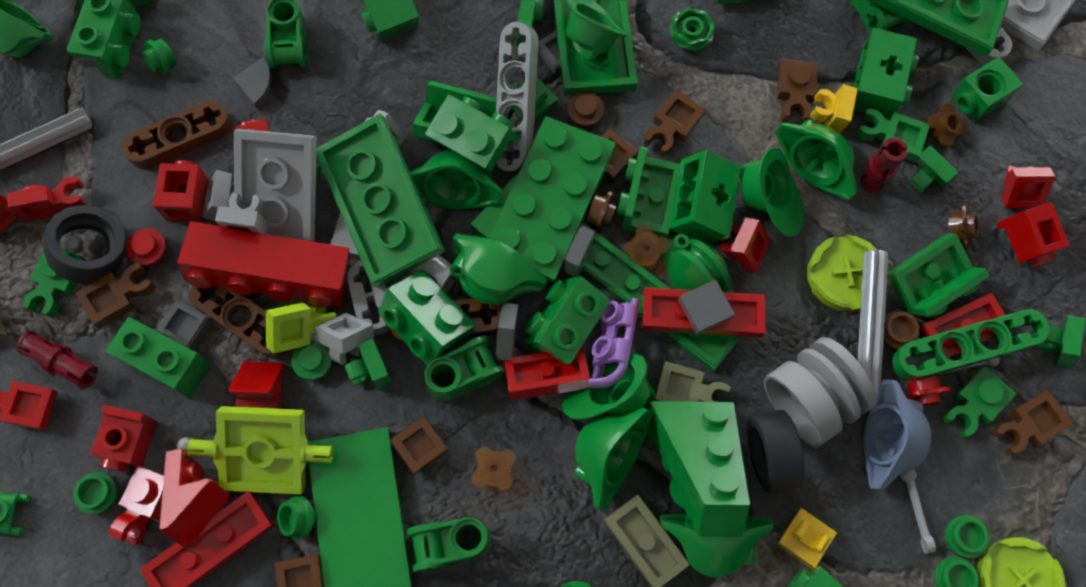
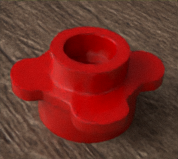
M940 377L921 378L907 383L909 396H906V398L920 401L923 407L934 406L942 403L940 397L951 392V388L942 387Z

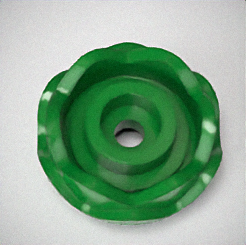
M686 8L674 15L670 25V36L673 42L682 50L698 51L708 46L713 40L715 23L707 12Z

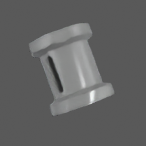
M440 255L410 270L412 274H415L423 269L445 293L451 289L458 277L453 276L450 272L452 264Z

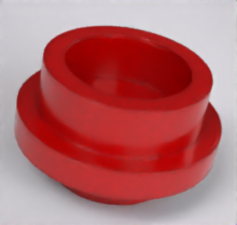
M150 228L136 231L128 239L126 245V252L130 260L144 267L160 263L164 259L167 250V243L162 234Z

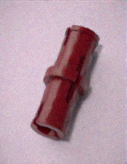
M896 137L889 138L883 143L880 151L872 154L867 162V169L860 177V179H863L860 185L865 191L870 193L880 191L885 182L893 179L898 173L900 163L908 155V152H905L908 146L903 140Z
M34 331L25 332L17 341V344L22 346H16V351L36 361L42 366L43 371L52 376H55V374L62 376L81 389L90 387L97 378L94 374L98 373V367L72 354V350L63 344H59V346L53 344Z

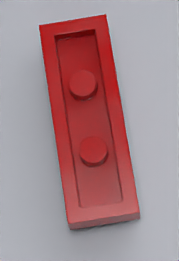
M645 287L643 291L642 330L696 334L678 302L680 295L691 290ZM723 292L735 316L733 319L701 333L762 338L765 334V295Z
M247 491L215 514L190 544L181 546L176 542L139 570L150 587H193L273 529L275 525L255 495Z

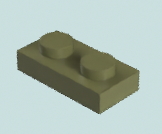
M639 495L604 519L603 522L651 587H662L690 565Z

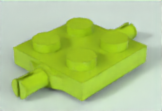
M221 406L216 411V434L214 439H190L187 446L189 457H213L218 470L219 486L225 491L301 495L306 488L305 467L307 462L331 464L334 453L332 445H308V440L305 436L304 410Z

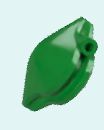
M0 0V54L20 58L30 53L37 45L52 40L54 35L29 12L12 0Z
M806 120L801 125L783 123L774 133L791 166L802 179L817 188L849 200L856 194L857 184L853 172L854 152L847 139L841 133L830 126L816 124L812 120Z
M452 150L439 152L433 155L421 167L410 171L421 198L437 206L464 210L502 203L503 190L492 181L493 169L489 172Z
M455 234L451 247L457 258L451 265L450 272L453 276L459 278L464 291L472 298L487 304H502L518 295L541 292L544 289L547 279L510 246L493 239Z
M678 234L677 236L668 235L667 239H662L658 243L669 281L674 289L694 290L716 280L722 292L734 293L730 273L724 258L709 244L693 238L689 239L685 234Z
M642 407L623 417L595 418L587 423L579 433L575 446V456L578 463L575 477L591 486L594 505L598 509H607L632 470L641 451L653 411Z
M687 514L660 516L662 527L678 538L691 566L699 573L715 578L733 574L743 564L755 563L756 542L772 531L774 526L770 518L747 516L743 537L698 536Z

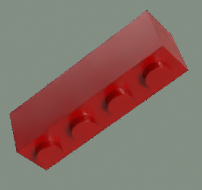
M192 221L189 223L177 261L183 280L198 288L216 286L228 288L231 292L240 295H248L251 292L265 294L278 301L295 299L307 301L311 305L320 308H327L331 305L342 307L348 281L347 275L351 268L350 248Z

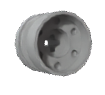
M819 338L810 346V349L805 348L797 355V363L787 361L763 379L764 389L775 410H785L797 429L799 439L806 445L816 449L842 431V422L852 424L860 418V414L864 415L877 404V396L873 384L863 367L849 351L831 338Z

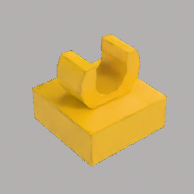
M843 84L835 94L827 89L819 90L814 96V100L823 103L826 109L816 106L811 112L810 117L815 121H825L824 125L830 126L840 133L852 120L858 88Z
M800 508L796 511L776 544L810 569L816 568L837 532L803 508Z

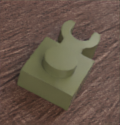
M665 361L654 401L713 402L711 397L713 393L727 395L731 387L723 382H714L710 385L702 384L705 372Z

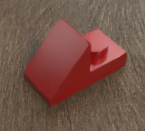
M244 361L229 387V393L236 398L235 407L280 409L285 364Z
M180 448L166 452L159 529L179 545L184 546L190 544L229 499V494L213 479H205L201 464L192 457H189Z

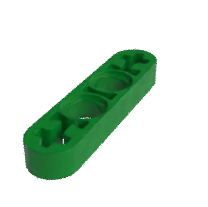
M1029 309L913 340L904 344L896 351L892 360L893 368L901 378L913 381L1028 350L1046 340L1050 331L1049 323L1040 312ZM1023 324L1025 326H1032L1034 329V333L1031 335L1023 333L1013 338L1010 332ZM982 330H989L996 334L999 339L997 350H990L983 346L980 340ZM944 341H954L959 345L962 352L960 360L953 361L944 355L942 351ZM929 352L932 359L926 360L918 367L906 363V358L910 355L917 358Z

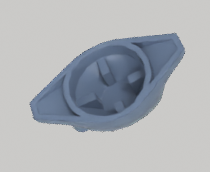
M883 380L877 393V404L870 410L864 431V453L870 488L880 490L886 489L901 473L921 465L926 459L931 446L930 425L922 413V403L907 399L899 383L894 380Z

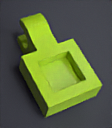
M303 302L266 310V347L274 354L311 345V334L316 333L315 327L336 318V313L326 314V308L309 307Z

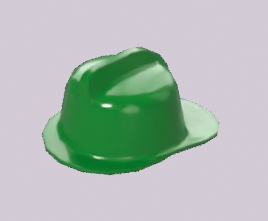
M565 0L571 8L565 34L572 40L576 51L585 58L593 60L599 53H606L619 36L627 37V33L620 29L610 15L595 1Z
M772 147L767 149L761 160L741 166L742 195L749 208L769 214L772 223L782 235L794 237L799 234L803 227V203L791 175L785 154L781 149Z
M630 354L624 376L610 387L597 389L591 387L568 391L562 403L564 414L575 420L592 418L602 413L608 417H623L653 401L655 391L645 377L647 374L645 358L638 354ZM613 362L605 366L603 377L611 375L617 369L619 363Z

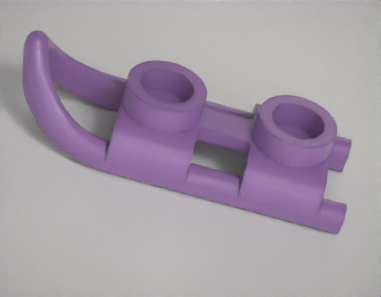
M633 298L631 303L618 304L616 301H610L600 317L601 336L592 346V354L594 356L592 366L594 369L592 378L588 380L589 386L593 389L610 387L616 384L627 370L640 301L637 298ZM625 326L624 338H616L618 328ZM606 363H619L617 369L611 375L603 377Z

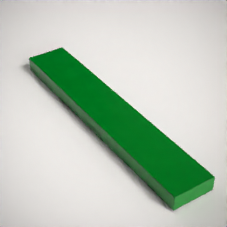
M584 222L582 223L583 227L593 230ZM595 231L592 250L581 272L621 303H631L633 298L639 299L638 316L642 318L644 288H671ZM659 331L712 373H714L739 341L734 336L696 335L693 333Z

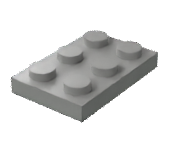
M237 129L234 131V192L239 193L243 198L242 209L248 208L251 205L253 195H258L262 199L264 207L261 216L268 222L266 234L315 242L317 136Z

